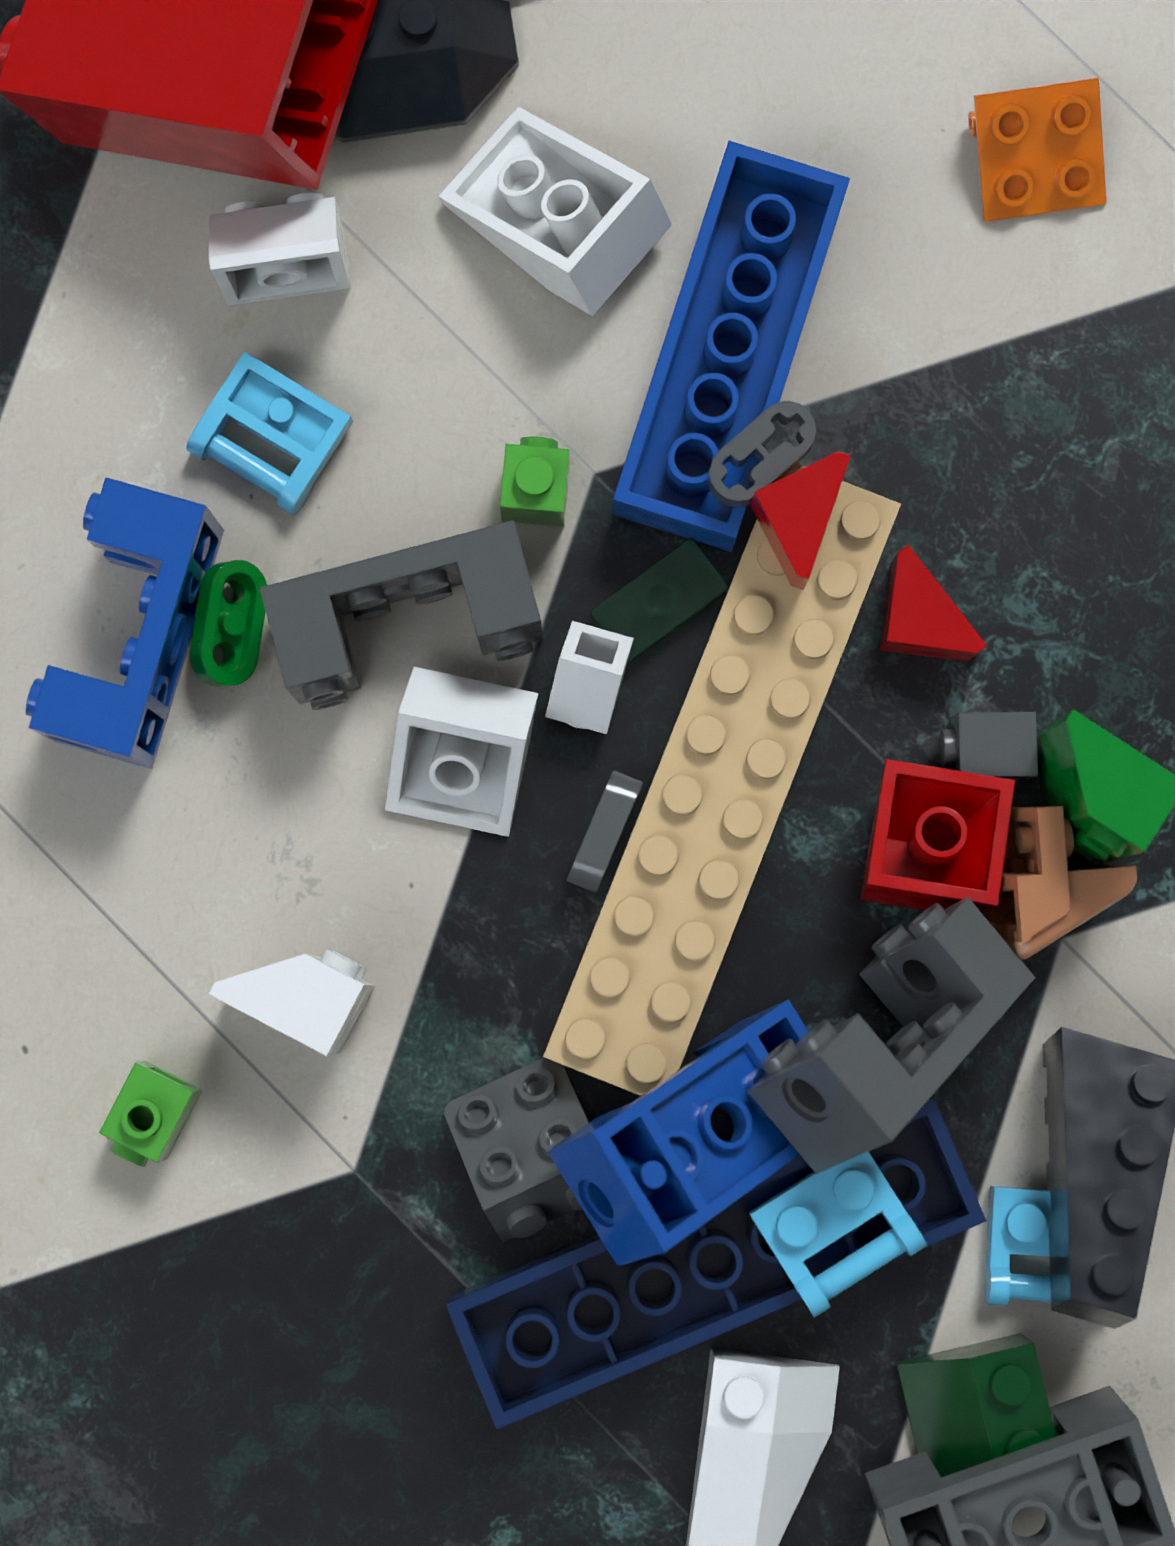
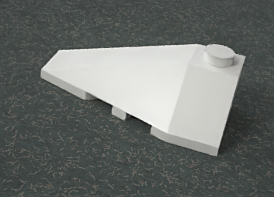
M717 1348L710 1349L686 1546H779L832 1433L839 1365Z

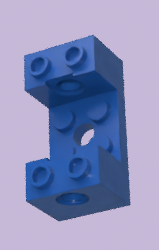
M105 477L101 493L93 492L85 508L83 529L89 531L86 540L94 547L105 549L104 557L111 563L153 574L149 575L146 579L140 596L139 612L146 615L139 638L130 637L123 651L120 674L127 676L125 684L121 686L48 665L44 679L36 678L30 688L25 712L27 716L32 717L29 728L55 742L152 769L192 639L201 580L206 571L215 563L224 529L206 505Z
M789 999L737 1022L693 1053L697 1059L630 1104L595 1118L548 1150L549 1155L617 1266L668 1251L800 1155L747 1092L764 1075L765 1070L760 1066V1063L773 1049L788 1039H792L797 1044L808 1032ZM715 1107L725 1110L733 1121L734 1133L729 1142L719 1139L712 1130L710 1118Z

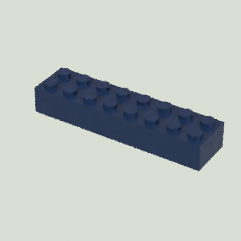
M933 1097L928 1099L891 1142L868 1151L905 1211L922 1234L927 1246L986 1222V1218ZM798 1155L664 1253L617 1266L599 1235L594 1234L450 1295L445 1305L496 1430L802 1300L748 1212L812 1173L814 1170L804 1158ZM880 1212L803 1262L814 1278L887 1232L891 1227ZM904 1252L892 1261L908 1255V1253Z

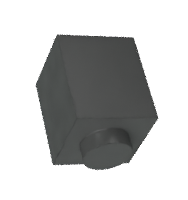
M1036 712L958 713L949 720L950 729H941L939 753L942 767L1013 779L1015 782H1027L1038 776Z

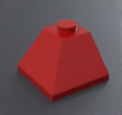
M886 759L869 840L861 900L925 911L935 903H939L945 910L964 898L969 897L978 909L997 908L1015 780Z

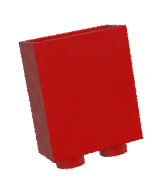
M26 0L21 15L13 17L6 24L0 36V93L61 143L318 190L378 0Z

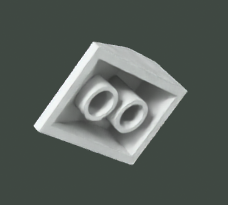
M520 107L513 111L438 196L443 205L546 289L591 316L598 311L672 225L651 179Z

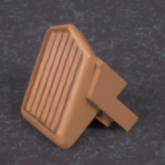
M1063 806L1011 807L997 908L980 909V912L1021 961L1031 957L1127 896L1137 882L1136 865L1093 864L1067 866V857H1070L1073 852L1074 837L1069 820L1064 818Z

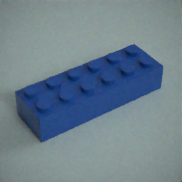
M728 140L615 491L612 515L732 552L746 506L737 508L727 506L713 496L708 483L711 462L720 449L762 412L775 403L780 402L850 181L849 177ZM753 456L738 468L730 462L724 464L727 474L723 484L729 489L736 484H740L746 490L751 488L752 486L748 478L752 469L760 461Z

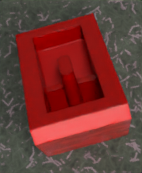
M838 451L754 492L750 505L792 587L804 590L810 578L851 455Z
M907 545L897 553L890 564L880 650L964 662L970 661L987 644L912 548Z

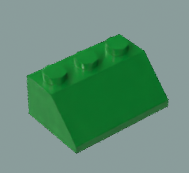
M1074 709L1037 731L1038 779L1044 805L1063 806L1064 818L1069 820L1073 830L1074 847L1071 856L1083 863L1093 865L1096 859L1101 863H1107L1145 852L1175 805V775Z

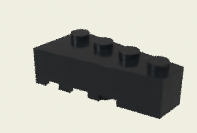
M1060 1027L1043 1044V1067L1047 1070V1097L1044 1098L1045 1125H1048L1049 1162L1046 1164L1047 1189H1050L1051 1223L1048 1225L1051 1311L1116 1329L1137 1319L1175 1130V1059Z

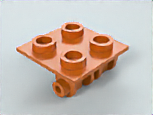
M1098 77L974 95L975 111L969 112L968 125L971 137L977 136L984 222L1107 204Z

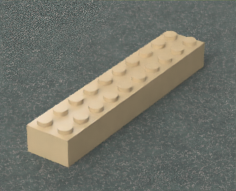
M798 463L794 468H792V469H791L786 475H784L782 478H784V477H786V476H788V475H790V474H792V473H794V472H796V471H798V470H800V469H803V468H805L806 466L801 465V464ZM842 481L810 578L804 590L790 585L758 519L756 520L543 1057L640 1096L679 1071L901 503Z

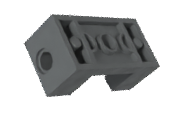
M514 520L259 587L285 688L299 704L310 702L312 710L330 708L349 701L347 692L359 689L361 686L342 616L353 613L355 621L373 619L391 612L390 603L412 597L415 598L416 604L433 603L452 596L451 587L463 584L482 656L495 652L497 661H503L533 652L532 642L543 640L542 624Z
M969 897L964 898L945 910L939 903H935L918 915L909 924L908 930L900 923L888 930L872 945L871 949L877 956L859 975L903 1026L902 1029L889 1039L886 1046L862 1017L857 1014L837 1024L835 1027L828 1020H824L808 1031L797 1044L792 1039H788L773 1049L761 1061L760 1066L765 1070V1073L747 1092L816 1174L891 1142L1035 979V976Z
M1110 1385L1051 1406V1416L1058 1436L942 1478L926 1451L865 1473L889 1546H1174L1175 1528L1139 1419ZM1027 1507H1037L1044 1510L1045 1522L1039 1532L1029 1537H1021L1012 1533V1521L1019 1511Z

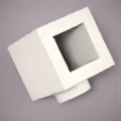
M572 621L559 657L545 717L565 722L575 728L590 729L607 734L634 638Z

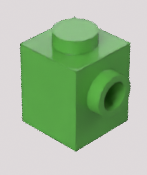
M536 436L522 437L520 445L505 444L500 498L502 521L514 520L515 523L564 527L570 470V449L558 448V441L554 439Z
M147 1061L135 1062L99 1134L114 1141L110 1151L136 1165L145 1167L148 1159L156 1163L166 1160L187 1122L202 1089Z

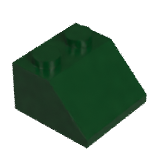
M1021 1333L895 1362L917 1454L927 1452L941 1478L1057 1437L1035 1345Z

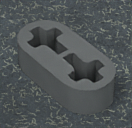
M783 401L775 403L762 412L720 449L712 459L708 483L713 496L727 506L734 508L748 506L751 504L755 491L780 480L805 458L815 440L816 424L810 411L799 403ZM778 420L785 426L793 420L798 423L800 429L796 439L800 445L794 447L790 442L785 441L769 453L764 446L771 441L776 430L772 422ZM753 456L760 461L749 475L748 481L752 486L751 488L746 490L740 484H736L729 489L723 484L727 474L724 464L730 462L738 468Z
M613 770L575 858L567 882L597 893L643 784L642 781Z

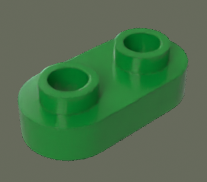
M232 560L217 563L206 571L201 580L190 645V662L195 674L203 682L211 686L239 685L251 677L257 666L266 612L259 587L267 586V582L262 572L248 561ZM226 582L233 589V599L230 604L223 597V587ZM217 644L224 653L223 661L219 666L213 659V649Z

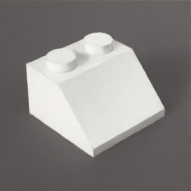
M301 193L289 197L287 204L262 207L257 202H238L227 206L225 213L209 215L210 270L228 306L351 288L341 215L335 197L324 198L319 193Z
M413 667L397 716L385 810L509 837L528 753L538 693Z
M326 949L322 958L302 954L217 981L211 988L209 995L325 1056L340 1054L375 986L362 979L367 969L365 966L334 950Z

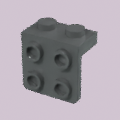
M545 1057L447 1103L444 1108V1116L481 1207L502 1243L512 1238H525L534 1235L542 1230L547 1222L572 1210H583L548 1153L549 1149L589 1123L562 1064Z

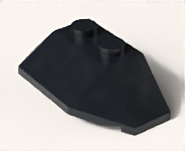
M378 0L335 138L345 143L466 125L493 95L506 76L509 77L519 65L509 1Z

